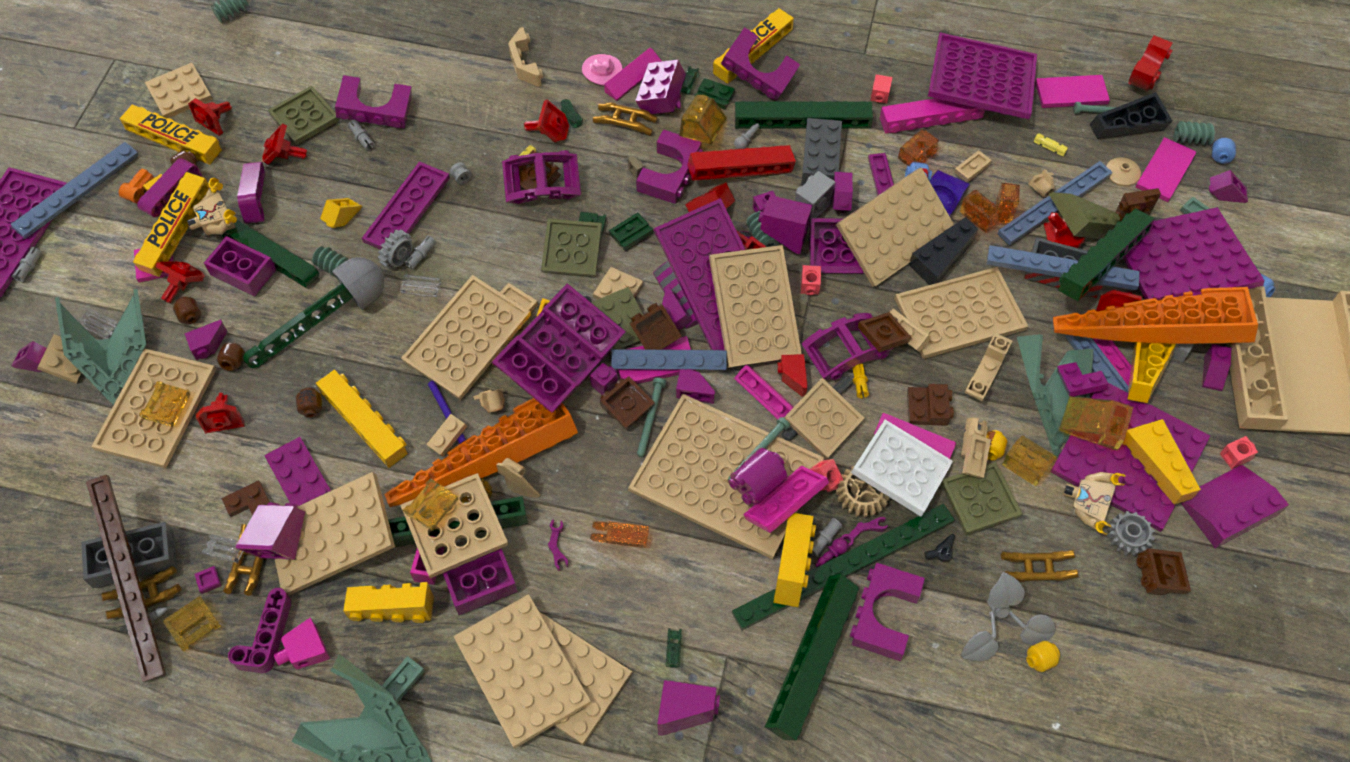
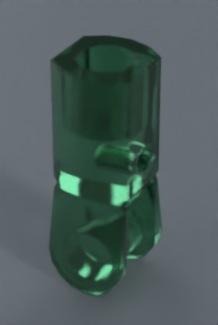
M688 66L681 93H690L699 75V68L693 69L691 66Z
M563 99L561 101V111L566 115L573 128L580 127L583 124V119L574 109L571 101Z
M668 628L666 667H680L682 629L675 631ZM670 639H678V643H670Z

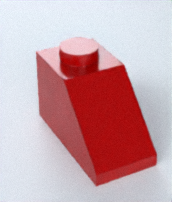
M804 354L781 355V361L777 362V373L781 374V381L801 397H804L807 393Z

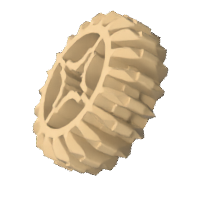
M848 469L845 470L844 475L841 474L843 481H840L837 485L836 495H838V502H843L842 508H849V514L854 511L856 512V517L860 513H863L864 518L867 517L868 513L873 517L876 512L880 513L882 511V507L885 508L887 506V501L890 499L889 496L879 490V494H877L871 485L853 475ZM847 488L851 489V492L855 495V498H853L849 494Z

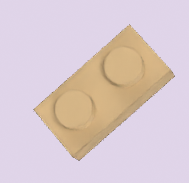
M978 150L956 167L954 173L968 183L986 169L992 160Z
M450 414L426 445L444 457L467 428V425Z

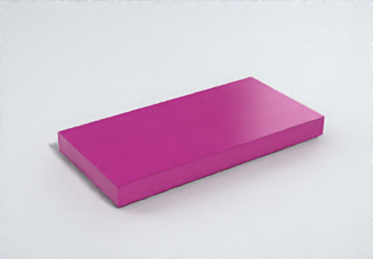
M1103 75L1036 78L1035 81L1042 108L1074 106L1075 102H1081V105L1109 104L1110 101Z
M1164 137L1135 187L1142 191L1159 188L1161 192L1159 199L1169 202L1194 158L1196 151Z
M685 336L669 344L663 350H691L688 338ZM639 346L630 349H644V347ZM618 369L620 379H625L629 376L636 384L653 381L654 378H667L679 375L680 369Z
M800 466L771 493H768L758 505L752 506L743 515L747 521L771 533L829 484L827 477L804 466Z

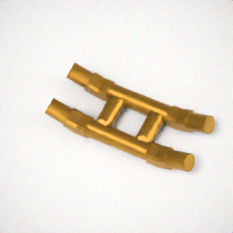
M613 102L598 105L599 111H614L612 117L609 115L593 117V123L623 126L641 133L643 132L649 136L652 133V129L640 122H636V119L639 116L653 123L657 120V117L647 110L622 106ZM621 112L631 114L629 121L619 119Z
M241 524L239 539L242 533L244 532L247 524ZM237 549L223 592L231 594L238 582L239 574H246L250 576L244 594L251 596L258 584L264 558L255 556L253 567L241 566L244 555L251 554Z
M1074 550L1052 553H1011L1004 551L1001 553L1002 560L1024 562L1025 572L1005 571V573L1013 576L1019 582L1064 581L1079 577L1077 569L1054 572L1053 562L1075 558ZM1032 561H1044L1046 572H1034Z
M174 566L140 581L142 589L148 587L150 597L145 599L147 607L167 601L182 590L181 586L176 584L160 593L157 591L156 584L166 581L170 576L177 573ZM116 589L101 593L102 601L119 599ZM121 607L105 611L106 619L124 617Z

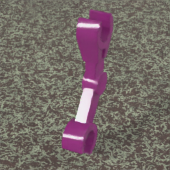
M878 517L868 523L860 522L849 534H844L841 538L849 540L848 549H850L854 539L860 533L869 530L876 532L886 531L888 525L883 527L878 525L879 522H885L886 518Z
M553 519L550 522L552 533L548 548L554 556L556 569L561 571L558 565L559 562H565L567 568L569 565L567 558L559 551L557 546L559 533L563 531L564 526L561 520L560 527L554 528Z

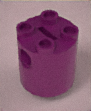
M759 448L744 461L738 470L731 473V479L728 483L731 488L738 490L742 495L741 498L747 505L752 503L758 505L768 493H771L787 478L784 461L776 452Z

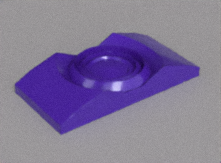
M937 170L930 183L951 218L970 184Z

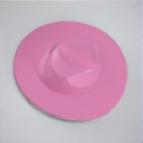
M606 54L593 55L587 58L582 65V73L585 78L602 86L622 70L620 61Z

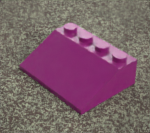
M811 218L809 220L810 266H821V273L865 274L836 226L843 219Z
M1240 465L1200 486L1201 490L1193 499L1181 502V505L1215 549L1278 516L1289 505L1275 487L1244 465Z

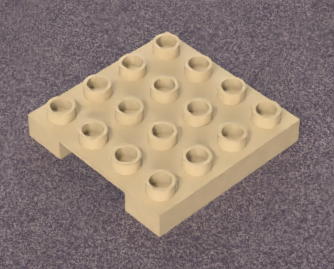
M1264 286L1249 289L1258 322L1255 342L1226 343V347L1232 348L1230 374L1239 428L1350 435V291H1340L1333 301L1272 298L1266 297Z

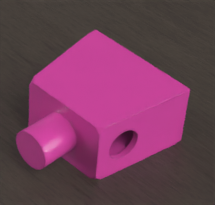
M311 618L282 636L281 641L285 649L274 654V658L279 666L290 661L295 669H301L330 659L317 626Z

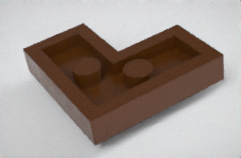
M259 480L221 498L230 517L247 509H250L253 516L258 505H267L270 502Z

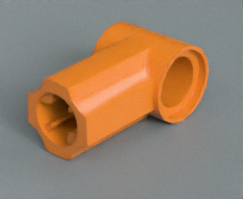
M145 169L139 170L129 183H123L120 186L119 196L133 203H138L139 199L144 195L145 188L143 185L154 179L153 175Z

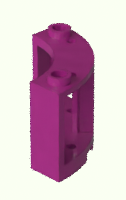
M568 150L521 156L511 155L509 159L502 161L507 203L522 204L538 200V196H549V199L570 200L581 195L577 154L570 153ZM545 162L563 163L565 187H547ZM535 163L537 188L521 191L518 167Z
M871 313L854 314V318L848 320L845 317L831 323L832 327L823 331L819 329L801 343L823 379L837 380L844 372L858 364L870 360H881L889 355L893 348L878 352L858 328L860 321L873 317ZM860 331L871 349L862 351L850 332ZM839 336L852 357L831 369L818 348Z

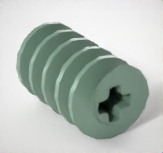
M219 0V4L217 2L213 3L214 8L211 6L216 18L221 23L223 22L222 17L229 20L228 14L235 17L234 11L240 14V9L246 12L245 6L249 7L246 0Z
M1179 121L1174 131L1173 141L1177 143L1180 138V142L1184 143L1187 139V143L1191 144L1194 139V144H1198L1199 140H1201V144L1205 145L1208 140V145H1211L1215 136L1214 126L1211 123L1199 124L1198 122L1192 123L1188 121L1185 123L1184 121Z
M761 211L751 214L746 221V225L752 236L766 247L779 246L780 242L760 230L761 222H758Z
M323 246L318 247L312 257L314 265L334 277L335 275L332 271L348 260V258L338 254L330 247L324 248Z

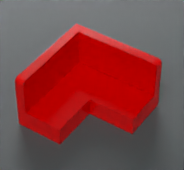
M727 182L710 189L707 193L690 200L685 205L688 212L704 206L707 202L711 203L721 198L727 209L735 202V199Z

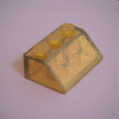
M697 94L681 118L679 136L713 144L727 121V117L713 98Z

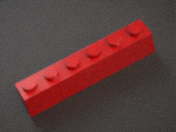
M790 145L694 152L690 153L687 165L692 181L792 173L796 160Z

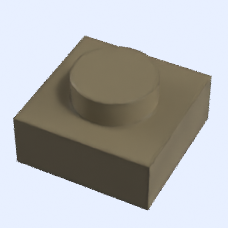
M633 155L628 158V170L637 180L644 166Z

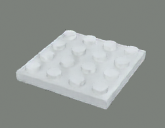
M884 420L851 473L917 515L922 516L953 461L889 421Z

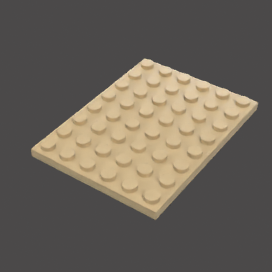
M683 394L628 487V491L771 559H774L785 537L788 519L771 533L747 521L743 514L755 504L747 505L741 498L742 495L738 490L731 488L728 483V477L761 443L769 432ZM778 436L766 448L781 456L784 461L787 477L800 466L810 469L818 462L824 460V457Z

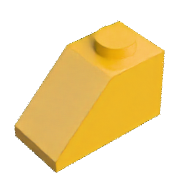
M350 198L328 199L320 219L331 228L345 226L361 210L362 205Z

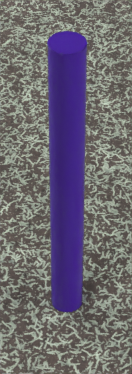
M430 381L428 386L447 419L452 412L436 383ZM462 433L457 440L461 444L466 438Z

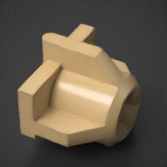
M1046 169L1041 174L1034 175L1028 183L1042 197H1048L1051 192L1055 191L1054 174L1052 172L1049 173Z
M503 388L494 391H483L479 395L473 396L474 400L480 399L481 406L488 413L502 410L504 407Z

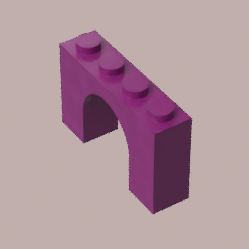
M744 27L724 56L721 65L738 75L740 79L750 83L755 89L766 94L767 97L777 101L800 64L786 55L778 69L774 72L763 73L756 70L749 61L748 53L758 36Z
M343 75L335 104L336 118L405 129L412 99V86L394 83L389 102L380 107H370L359 101L361 92L360 78Z
M663 129L657 140V153L678 160L682 166L679 170L670 174H662L642 168L636 180L637 192L676 204L678 198L683 196L684 186L689 184L691 178L687 165L690 153L704 152L702 142Z
M876 562L875 568H870L867 580L870 581L869 587H864L861 599L865 600L863 607L858 606L855 618H858L859 621L857 626H852L849 636L853 638L851 645L901 661L909 635L882 626L873 614V604L878 599L887 596L917 604L925 578Z

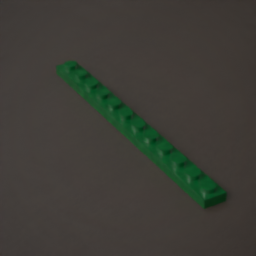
M943 503L922 516H918L805 573V575H809L807 588L802 587L800 601L823 590L829 576L842 574L847 578L951 525L955 519ZM776 588L732 610V615L741 631L790 607L773 603Z

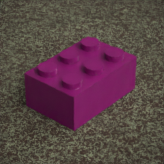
M679 60L648 63L636 98V103L640 109L647 110L651 114L674 112L686 75Z
M227 236L204 262L211 276L254 297L276 271L271 257Z
M502 548L443 573L458 615L518 592Z

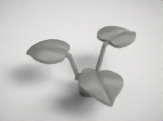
M1002 572L999 580L991 589L987 601L992 610L989 612L992 635L987 631L975 634L963 648L961 657L972 661H985L995 655L999 647L997 641L994 640L996 638L995 616L1005 618L1009 614L1024 628L1020 638L1029 645H1035L1044 640L1048 641L1055 634V624L1049 616L1039 614L1029 619L1027 625H1025L1009 608V605H1017L1022 601L1025 594L1024 588L1016 578Z

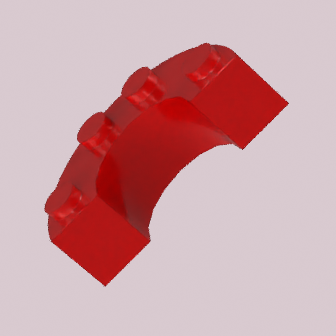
M1154 35L1141 60L1134 67L1128 84L1145 91L1152 90L1161 75L1159 70L1164 60L1169 59L1173 51L1170 49L1173 42Z

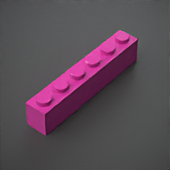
M928 99L884 106L881 108L880 121L885 134L923 127L983 118L985 110L941 99Z

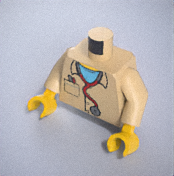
M211 178L208 183L210 188L205 197L193 207L197 216L187 220V223L191 230L202 227L206 235H222L226 230L236 228L234 223L237 221V218L234 216L236 213L226 208L220 193H217V190L223 189L222 183H219V179Z
M1098 472L1087 475L1084 480H1080L1079 487L1066 484L1063 495L1075 498L1073 502L1075 514L1084 524L1096 529L1103 535H1107V533L1103 532L1105 525L1111 527L1109 523L1105 522L1115 486H1124L1123 483H1119L1118 479L1120 476L1126 477L1125 474Z

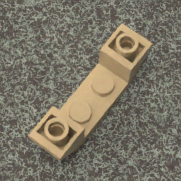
M521 27L508 43L510 57L518 79L540 87L542 86L541 79H543L542 70L538 69L536 63L525 65L524 60L520 59L522 58L521 52L528 51V43H531L529 34H525L524 28Z
M997 333L994 334L977 371L965 390L966 394L981 401L984 400L1011 346L1012 340Z

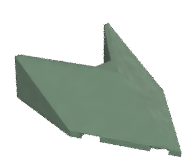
M133 289V296L111 337L96 340L60 303L59 297H55L64 356L114 405L146 346L138 289Z
M1043 335L1017 337L1031 391L1054 457H1058L1061 453L1060 448L1062 444L1067 442L1079 421L1081 413L1088 405L1090 393L1069 397L1057 372V368L1046 385H1042L1040 379H1043L1044 375L1040 374ZM1094 349L1067 351L1058 366L1076 362L1082 375L1092 373Z
M340 654L337 656L331 672L350 681L365 706L359 717L301 722L291 741L333 762H432L394 695Z

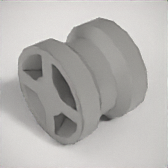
M462 162L454 164L450 169V175L455 178L459 185L467 183L472 177V173L466 169L465 164Z

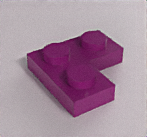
M1076 362L1057 366V372L1069 397L1108 389V382L1102 371L1082 375Z

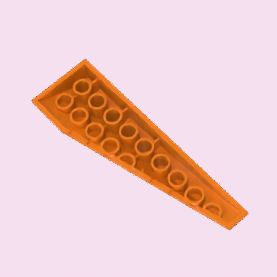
M1248 287L1201 289L1200 295H1193L1192 291L1184 292L1183 296L1178 297L1168 295L1162 300L1152 298L1125 303L1123 307L1119 308L1109 306L1106 307V310L1098 312L1093 309L1088 310L1082 315L1072 313L1053 317L1054 333L1113 341L1167 344L1255 342L1258 322Z
M534 398L512 409L514 414L508 417L503 415L498 419L499 422L492 427L488 425L482 429L483 431L479 436L473 435L447 452L448 456L443 460L438 458L432 462L433 466L428 470L417 472L413 480H405L385 493L389 507L401 505L477 473L480 479L498 472L497 463H502L506 458H510L518 463L547 448H551L555 444L569 439L578 433L571 414L564 404L551 413Z

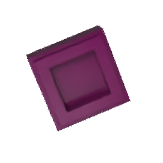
M215 566L194 574L201 594L222 586Z

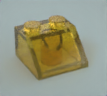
M1022 435L1010 449L1002 465L1029 483L1037 486L1057 456Z

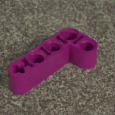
M183 158L176 160L139 199L138 209L152 217H158L163 208L166 207L172 193L175 192L180 179L183 178L186 172L203 177L199 168Z
M263 162L243 164L237 200L245 224L264 222V211L261 204L265 178Z
M274 588L269 592L252 647L239 645L229 651L228 659L238 670L267 673L273 668L275 663L274 654L278 652L292 603L291 598L282 588ZM278 617L274 623H270L272 618ZM272 637L270 642L264 644L266 638ZM245 654L244 658L237 662L238 657ZM266 657L262 664H258L261 658Z

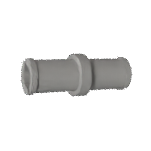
M352 120L354 126L349 122L347 126L355 135L356 141L360 142L366 151H371L368 144L373 149L375 143L369 138L368 132L362 129L356 120Z
M427 235L424 241L414 248V252L404 263L414 270L416 265L427 257V253L436 244V241Z
M31 247L26 257L20 260L19 267L12 275L16 281L23 282L28 273L35 268V263L42 255L38 248L34 251L35 247Z
M832 518L823 531L820 530L817 533L818 537L813 543V556L818 557L825 546L831 544L834 535L842 528V524L838 520Z

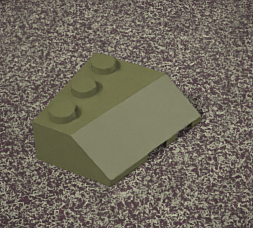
M1056 192L1049 194L1074 236L1104 238L1110 229L1113 230L1116 223L1120 221L1117 213L1074 194Z

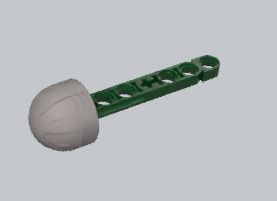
M361 257L351 258L339 265L332 272L340 284L263 339L258 346L255 345L249 349L243 356L244 362L250 368L261 366L268 360L267 358L276 355L351 299L362 310L366 308L383 291L384 277L378 265L369 259ZM335 299L332 305H327L329 300ZM320 310L317 316L312 317L314 311ZM284 333H289L287 338L281 339ZM273 344L270 350H265L267 345ZM252 356H258L255 361L249 362Z

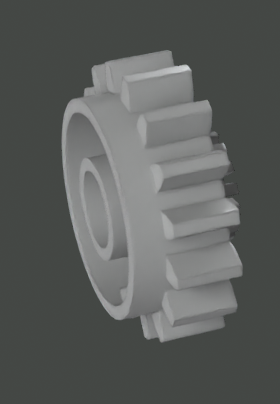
M401 229L399 231L395 230L394 234L390 233L389 238H385V243L381 244L382 249L378 251L380 253L378 256L379 263L389 269L404 264L412 251L411 236Z
M1126 511L1124 515L1119 513L1116 518L1111 520V527L1108 526L1107 528L1110 531L1107 538H1113V541L1110 543L1111 546L1117 545L1116 551L1119 552L1123 549L1126 556L1129 552L1136 556L1138 552L1141 553L1152 546L1151 543L1155 540V537L1151 536L1155 532L1154 529H1151V522H1148L1145 516L1137 515V512L1132 514Z

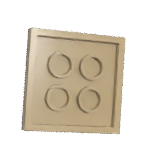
M193 63L145 82L160 112L167 119L189 110L188 103L194 98L203 103L213 100Z
M823 378L784 417L790 423V426L824 459H827L864 419Z

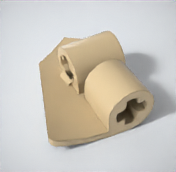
M506 458L502 463H497L498 473L504 476L509 490L527 497H540L541 494L523 477L526 470L525 467L510 458Z

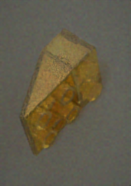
M1070 396L1059 431L1117 451L1124 442L1133 407L1114 400Z

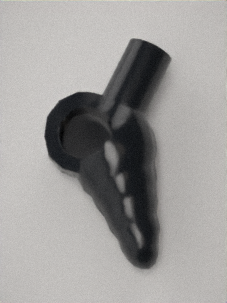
M949 535L936 546L935 550L924 552L926 560L937 558L942 562L951 560L955 535Z

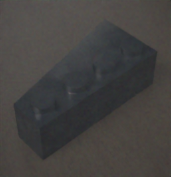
M1155 92L1098 114L1090 123V126L1097 139L1164 131L1173 120Z
M967 217L963 218L913 252L909 266L928 285L938 283L974 242L978 228Z

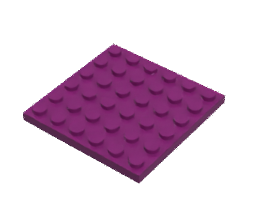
M940 32L928 97L1030 120L1037 54Z
M1218 207L1154 221L1150 232L1123 258L1130 270L1139 271V288L1146 300L1152 298L1162 300L1168 295H1173V297L1183 296L1184 292L1192 291L1193 296L1200 295L1201 289L1248 287V289L1263 286L1265 281Z
M1108 383L1107 390L1094 392L1050 472L1079 487L1080 480H1084L1090 474L1098 472L1125 474L1126 477L1120 476L1118 479L1119 483H1123L1124 486H1115L1110 505L1124 513L1126 511L1132 514L1137 512V515L1145 516V519L1151 522L1150 526L1161 532L1176 504H1173L1161 490L1155 478L1144 470L1145 467L1139 459L1133 457L1132 451L1128 446L1122 444L1120 441L1121 437L1128 429L1163 419L1192 472L1210 435L1148 403L1127 399V392Z

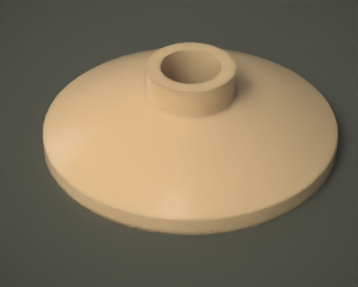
M1114 158L1106 166L1112 171V175L1108 179L1119 186H1132L1141 177L1139 166L1128 158Z

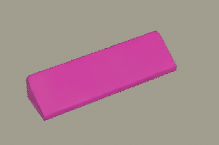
M652 48L647 49L604 84L605 93L616 101L643 80L648 63L662 62Z
M745 365L734 377L775 418H784L794 408V405L750 365Z
M882 413L874 435L883 421L887 420L950 459L956 442Z

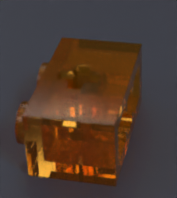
M922 129L900 147L898 159L907 166H910L912 162L925 163L928 157L936 154L939 140Z
M1001 184L994 204L993 221L1010 223L1013 220L1019 204L1020 185Z
M976 189L963 199L959 211L985 233L998 224L1002 214V210Z

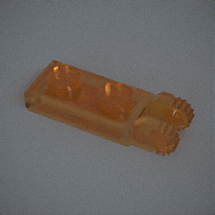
M609 521V523L593 522L592 527L594 529L607 530V534L592 533L590 536L592 541L641 548L647 547L648 526Z

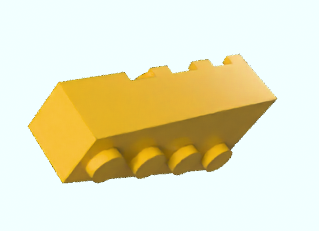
M1135 342L1127 399L1148 403L1173 355L1176 344Z
M1161 419L1126 430L1120 441L1123 445H1127L1132 451L1133 457L1139 459L1144 465V470L1155 478L1158 482L1157 485L1172 503L1178 504L1193 499L1201 489L1164 420Z
M793 513L787 520L773 603L793 607L799 606L802 587L807 588L809 575H805V570L809 571L811 558H807L808 553L812 554L814 541H810V537L815 536L816 525L812 524L813 516Z
M428 582L420 583V587H413L411 583L402 584V588H396L391 584L383 585L380 589L374 586L347 587L343 612L352 621L370 619L374 622H381L383 619H389L393 622L412 620L415 623H424L425 621H431L434 595Z

